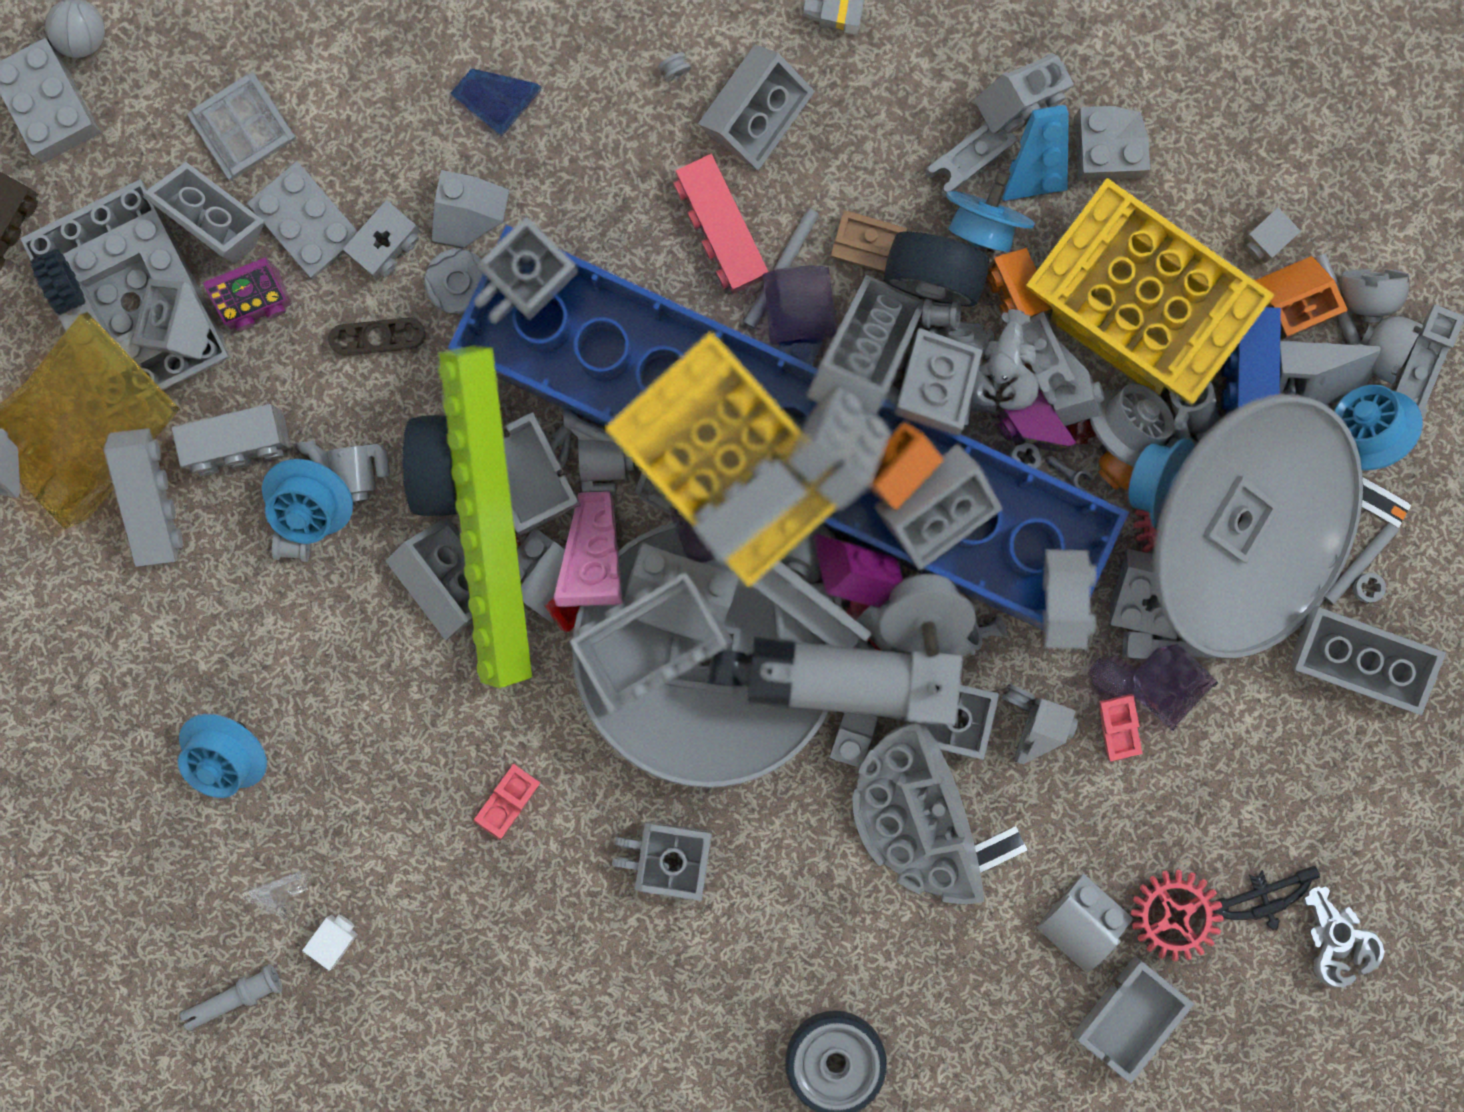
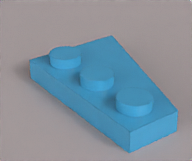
M1066 105L1032 110L1020 140V151L1016 160L1012 161L1009 168L1010 178L1005 186L1002 196L1003 201L1068 190L1069 113Z

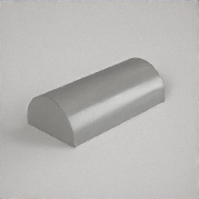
M1316 606L1310 611L1306 622L1301 628L1293 652L1292 668L1422 715L1446 652Z

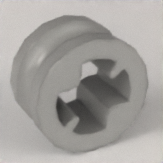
M683 52L668 57L658 65L659 70L665 72L664 79L666 82H671L692 69L690 63L684 62L686 56Z
M1375 573L1362 574L1353 583L1355 597L1364 603L1376 602L1386 592L1384 579ZM1369 579H1372L1374 581L1372 585H1377V591L1372 592L1370 597H1367L1365 595L1367 591H1362L1361 586L1364 583H1368Z
M1008 684L1009 693L1003 695L1002 699L1025 711H1029L1028 703L1034 700L1036 696L1012 684Z

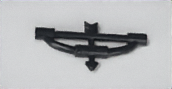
M1312 866L1296 872L1294 876L1268 885L1263 870L1257 877L1249 874L1254 890L1228 899L1221 898L1215 900L1220 901L1222 907L1212 912L1221 914L1223 918L1229 920H1258L1268 916L1269 921L1266 925L1272 930H1277L1280 920L1278 918L1275 919L1274 914L1286 910V907L1301 898L1308 891L1311 882L1320 878L1319 871L1316 866ZM1300 883L1301 886L1287 897H1280L1269 901L1268 893ZM1261 896L1263 904L1251 907L1248 911H1228V907Z

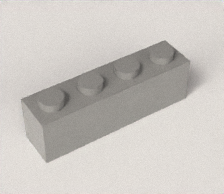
M150 428L109 433L104 451L135 567L175 562L179 548L183 547V537L180 528L175 529L173 519L176 517L174 501L172 499L168 500L167 497L168 477L165 470H160L158 460L161 458L158 441L152 439Z

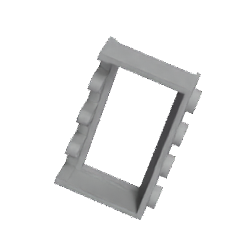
M681 569L672 572L663 578L664 585L656 590L650 586L634 595L636 602L626 608L622 603L605 613L607 619L597 625L595 621L585 624L576 630L579 636L570 640L609 713L620 711L734 644V641L728 635L698 582L694 571L683 573ZM689 588L713 629L715 636L618 693L592 645Z

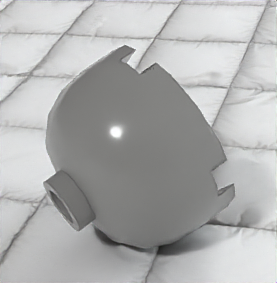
M1355 269L1343 272L1341 292L1344 303L1353 313L1363 315V321L1381 322L1384 316L1392 315L1401 309L1407 300L1409 274L1406 272L1385 269V273L1371 272L1372 269Z
M1390 316L1383 319L1376 328L1369 326L1360 344L1380 346L1381 348L1380 354L1372 367V374L1393 384L1397 376L1391 374V372L1396 375L1398 374L1423 324L1402 316Z

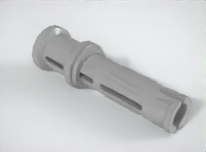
M268 964L264 966L262 972L250 978L244 976L239 978L235 987L187 1010L181 1011V1021L195 1016V1019L184 1024L186 1030L192 1031L194 1028L243 1004L253 1006L257 1004L259 998L274 992L278 994L282 992V982L275 968Z

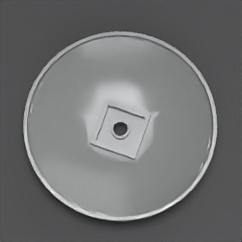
M1279 394L1255 400L1231 413L1216 425L1202 439L1179 472L1168 495L1159 522L1154 553V576L1159 603L1165 618L1176 634L1190 646L1206 654L1223 658L1245 657L1267 650L1290 636L1306 622L1310 611L1314 607L1321 605L1325 600L1324 596L1336 583L1351 552L1361 515L1363 498L1362 466L1356 442L1349 428L1332 409L1323 403L1294 394ZM1242 514V515H1243L1242 520H1241V522L1237 525L1238 519H1239L1240 515Z
M689 520L655 528L635 538L618 551L622 599L642 543L738 575L725 560L721 562ZM740 576L723 623L734 644L723 650L746 652L745 654L749 655V653H752L754 636L776 639L772 601L752 585L749 587ZM620 604L580 606L573 630V639L579 636L576 631L577 629L591 621H595L596 625L607 619L605 615L607 611ZM634 620L592 645L619 693L702 644V642ZM572 646V665L577 690L588 717L597 731L628 762L654 777L671 783L690 787L714 788L738 785L762 777L782 766L800 752L813 738L828 713L825 710L795 707L778 708L764 704L748 705V687L746 685L740 687L708 683L710 664L707 666L698 664L620 711L609 713Z

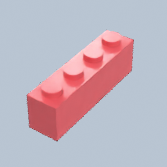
M712 153L677 169V181L673 182L674 188L680 200L687 199L692 209L687 212L694 229L701 228L706 238L701 243L709 260L715 257L720 267L715 272L723 289L729 287L732 294H735L767 279L769 271Z

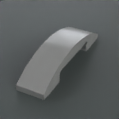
M1435 304L1432 305L1423 322V327L1406 358L1394 389L1396 392L1407 395L1417 404L1421 411L1422 419H1424L1428 410L1425 409V406L1448 350L1453 348L1464 322L1463 315Z

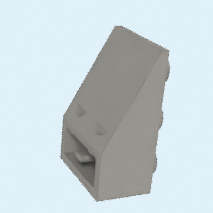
M1280 341V394L1308 397L1326 406L1338 402L1352 390L1367 385L1372 373V367L1380 354L1381 348L1380 346H1366L1362 344L1345 345Z

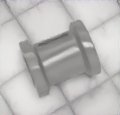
M925 299L922 313L923 328H930L933 325L947 326L952 330L959 329L961 318V303L959 301H953L950 304L936 303L932 299Z
M1031 443L1018 445L1010 452L1009 457L1021 462L1017 455H1021L1026 451L1029 453L1028 459L1032 461V464L1028 463L1026 465L1035 469L1040 465L1041 455L1039 454V449Z
M275 531L272 541L273 560L288 557L300 558L301 562H308L311 543H296L282 537Z

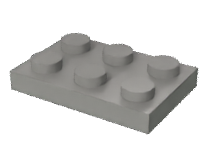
M298 161L247 202L255 214L265 221L264 224L311 279H314L344 253L343 248L358 232Z
M919 328L914 338L894 414L960 436L964 427L983 350Z

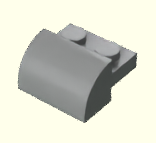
M535 528L517 550L523 602L553 623L554 619L544 606L554 598L565 549Z
M1082 874L1075 880L1061 900L1051 907L1036 928L1083 971L1089 972L1114 950L1120 942V936L1134 918L1085 874Z

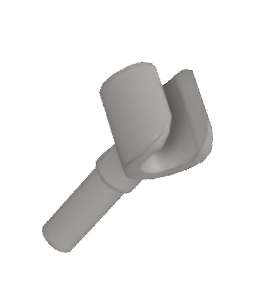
M1053 456L1047 462L1069 478L1070 485L1080 490H1086L1077 482L1081 474L1088 480H1093L1090 472L1075 471Z

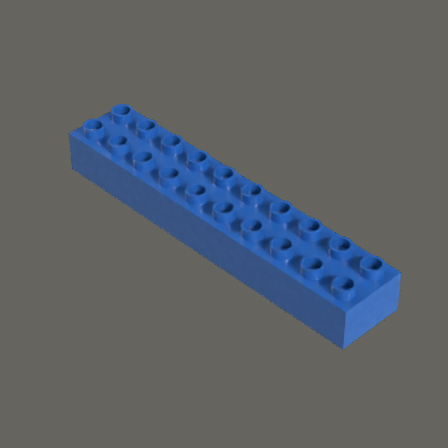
M506 225L505 228H504V230H503V232H502V234H501V236H500V239H499L497 245H498L514 228H512V227ZM564 251L562 252L576 265L578 273L530 320L514 306L503 318L493 323L489 316L493 309L499 306L506 297L499 291L485 306L478 308L474 304L475 299L491 283L482 274L448 346L449 350L468 346L493 348L497 378L561 408L569 409L575 414L605 428L709 333H712L801 432L811 411L818 405L814 400L807 398L819 371L818 368ZM523 264L521 266L523 270L521 275H531L535 271L533 267L537 265L528 266ZM884 399L876 417L881 419L886 425L887 430L891 432L889 438L906 422L923 434L941 456L959 445L979 465L1003 509L921 570L916 567L889 531L874 507L883 500L867 488L841 510L835 509L819 523L832 533L857 545L897 558L901 565L922 575L945 577L956 585L959 592L1043 630V611H1046V590H1043L1046 550L1088 551L1090 565H1095L1096 586L1129 512L961 434L956 436L895 415L896 404ZM1090 586V597L1095 586Z

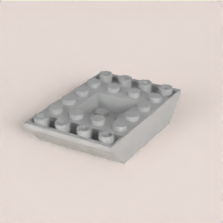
M141 179L20 238L30 260L51 250L59 249L60 253L64 255L65 260L70 264L71 270L74 271L76 280L79 281L80 289L84 294L85 304L62 315H58L108 417L230 358L220 328L163 213L143 197L144 192L148 189ZM149 279L190 284L209 325L208 343L202 353L201 360L181 357L132 344ZM130 294H137L141 300L139 308L132 312L126 311L124 308L125 298Z

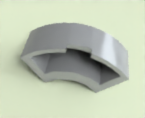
M1046 550L1043 590H1046V611H1043L1045 648L1087 649L1089 635L1095 634L1096 619L1095 614H1090L1089 597L1090 586H1095L1096 567L1095 565H1090L1088 551Z

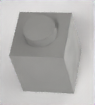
M1276 208L1243 241L1247 244L1245 249L1252 258L1267 263L1301 231L1279 208Z

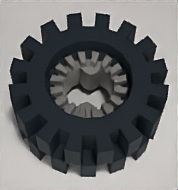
M59 249L51 250L30 261L34 277L38 280L37 284L42 289L45 299H48L51 308L53 307L56 314L62 315L85 304L84 294L80 289L79 281L76 280L74 271L71 270L70 264L65 260L64 255L60 253Z

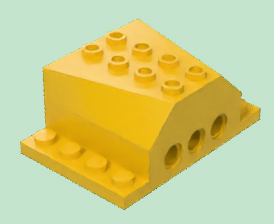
M1106 178L1026 285L1027 290L1053 307L1051 322L1137 384L1152 389L1159 396L1167 388L1191 406L1275 295L1108 178Z
M709 333L605 428L693 526L698 523L695 516L709 504H712L716 509L727 500L723 493L740 481L744 486L752 480L754 475L751 471L768 458L773 463L779 459L808 494L725 559L749 587L837 508L817 489V486L835 471L834 467L831 466L811 484L788 463L801 435V431L712 333Z

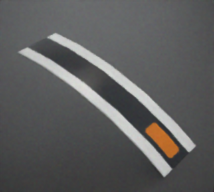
M1363 478L1362 507L1399 528L1411 504Z
M1016 826L975 845L980 873L1027 851Z

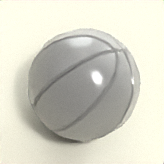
M63 0L56 3L47 14L45 33L56 51L67 57L82 58L94 53L102 44L105 35V23L98 10L91 3L85 0Z

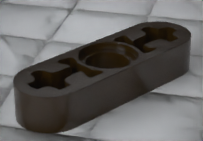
M411 317L341 324L335 326L330 331L328 342L332 350L342 356L407 350L421 346L425 340L426 331L417 319ZM407 325H412L414 330H419V334L413 336L412 342H408L405 336L395 337L398 343L392 344L393 334L390 326H395L396 332L407 331ZM382 328L385 330L387 337L382 345L374 346L370 344L368 335L372 329ZM362 329L363 348H359L360 343L358 341L348 342L345 349H343L342 345L336 343V339L341 338V332L345 331L349 337H359L357 330Z

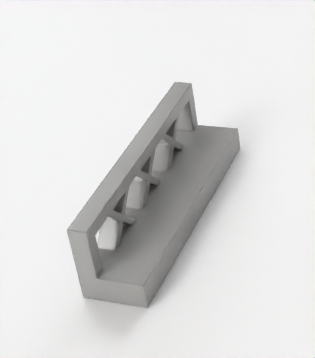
M780 561L776 562L752 584L755 589L827 645L854 648L860 639L866 641L872 634Z

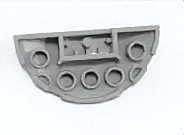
M914 721L898 727L884 736V739L874 749L870 750L858 771L857 788L853 793V813L861 840L874 861L879 866L885 864L898 873L897 882L917 894L925 891L941 896L942 901L947 903L973 904L984 902L982 879L972 833L959 791L947 762L923 722Z

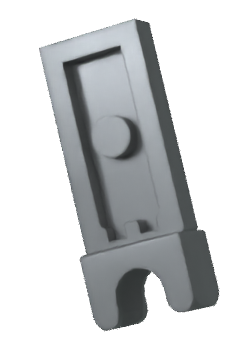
M985 123L948 153L942 155L928 166L925 174L929 178L939 173L947 175L949 182L944 185L941 192L942 196L946 197L948 191L957 190L963 183L1017 142V138L1012 132L1007 133L1006 129L992 134L989 126Z
M1044 312L1031 317L1030 323L1022 326L1023 345L1035 346V364L1031 365L1048 403L1054 405L1057 402L1055 391L1059 386H1068L1074 394L1080 391V387Z
M1124 632L1122 658L1151 659L1152 654L1220 658L1206 654L1186 642L1177 641V638L1173 639L1157 635V640H1153V634Z

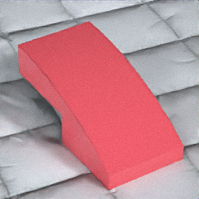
M1133 694L1099 701L1102 731L1109 761L1143 754L1137 728L1140 726Z
M513 764L473 822L501 841L540 785V782Z

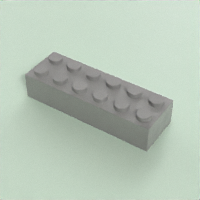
M866 275L820 366L807 398L820 404L835 389L841 386L846 392L855 395L863 406L862 411L865 414L869 412L873 417H876L921 316L925 301Z

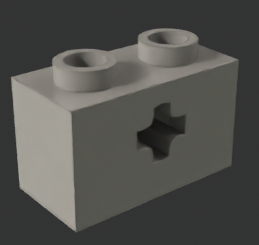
M386 199L346 244L343 250L373 278L378 280L381 275L385 278L397 266L395 259L403 250L408 253L419 241L417 235L420 230L417 225ZM379 238L388 239L391 243L390 246L387 248L383 245L381 246L378 242Z

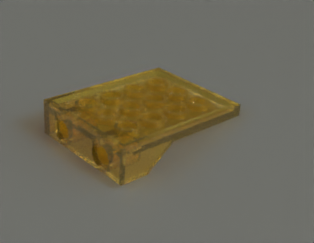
M85 312L76 318L29 379L0 403V428L8 433L7 437L18 447L20 483L64 529L86 521L114 489L104 451L109 433L150 428L152 439L155 440L180 408L88 312Z

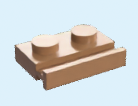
M844 210L830 258L885 274L887 258L894 238L898 232H906L907 228Z

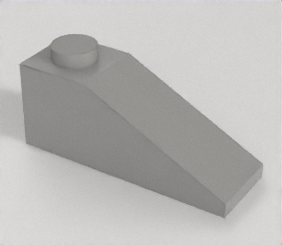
M1057 339L1080 387V391L1074 394L1068 386H1059L1055 391L1057 402L1054 404L1056 414L1064 426L1102 415L1100 402L1105 401L1100 382H1094L1089 371Z

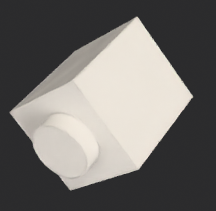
M339 914L336 918L333 915L326 917L302 951L330 971L336 966L358 934L352 930L354 924Z

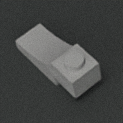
M843 712L829 758L860 768L872 740L878 716Z

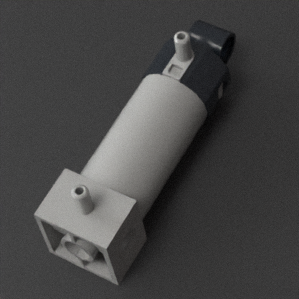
M754 636L752 653H749V655L745 654L746 652L722 650L710 659L708 683L740 687L746 685L748 687V705L764 704L778 708L795 707L956 725L962 656L938 654L935 657H927L925 652L918 651L901 653L801 643L788 639H765Z

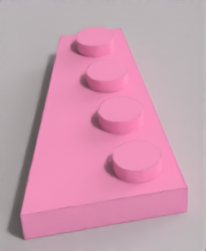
M610 491L578 493L577 499L580 506L574 509L554 600L557 606L622 604L613 497Z

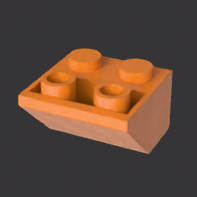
M1027 248L997 256L988 267L989 274H987L986 282L990 291L993 294L997 292L1002 304L999 305L1001 315L1003 312L1008 313L1009 309L1024 311V314L1029 315L1031 318L1042 312L1047 315L1053 310V307L1026 289L1027 283L1037 271Z
M1313 256L1255 280L1275 294L1266 307L1281 308L1280 341L1334 319L1348 311L1335 280Z
M904 422L888 439L867 489L897 510L944 459L923 434Z

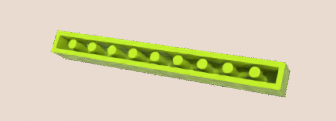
M468 346L439 353V375L443 384V408L447 415L449 431L447 440L451 448L453 462L452 477L456 486V509L461 525L460 542L464 549V574L469 588L470 598L468 605L473 620L474 631L472 636L477 651V673L481 683L496 688H503L532 678L493 348Z

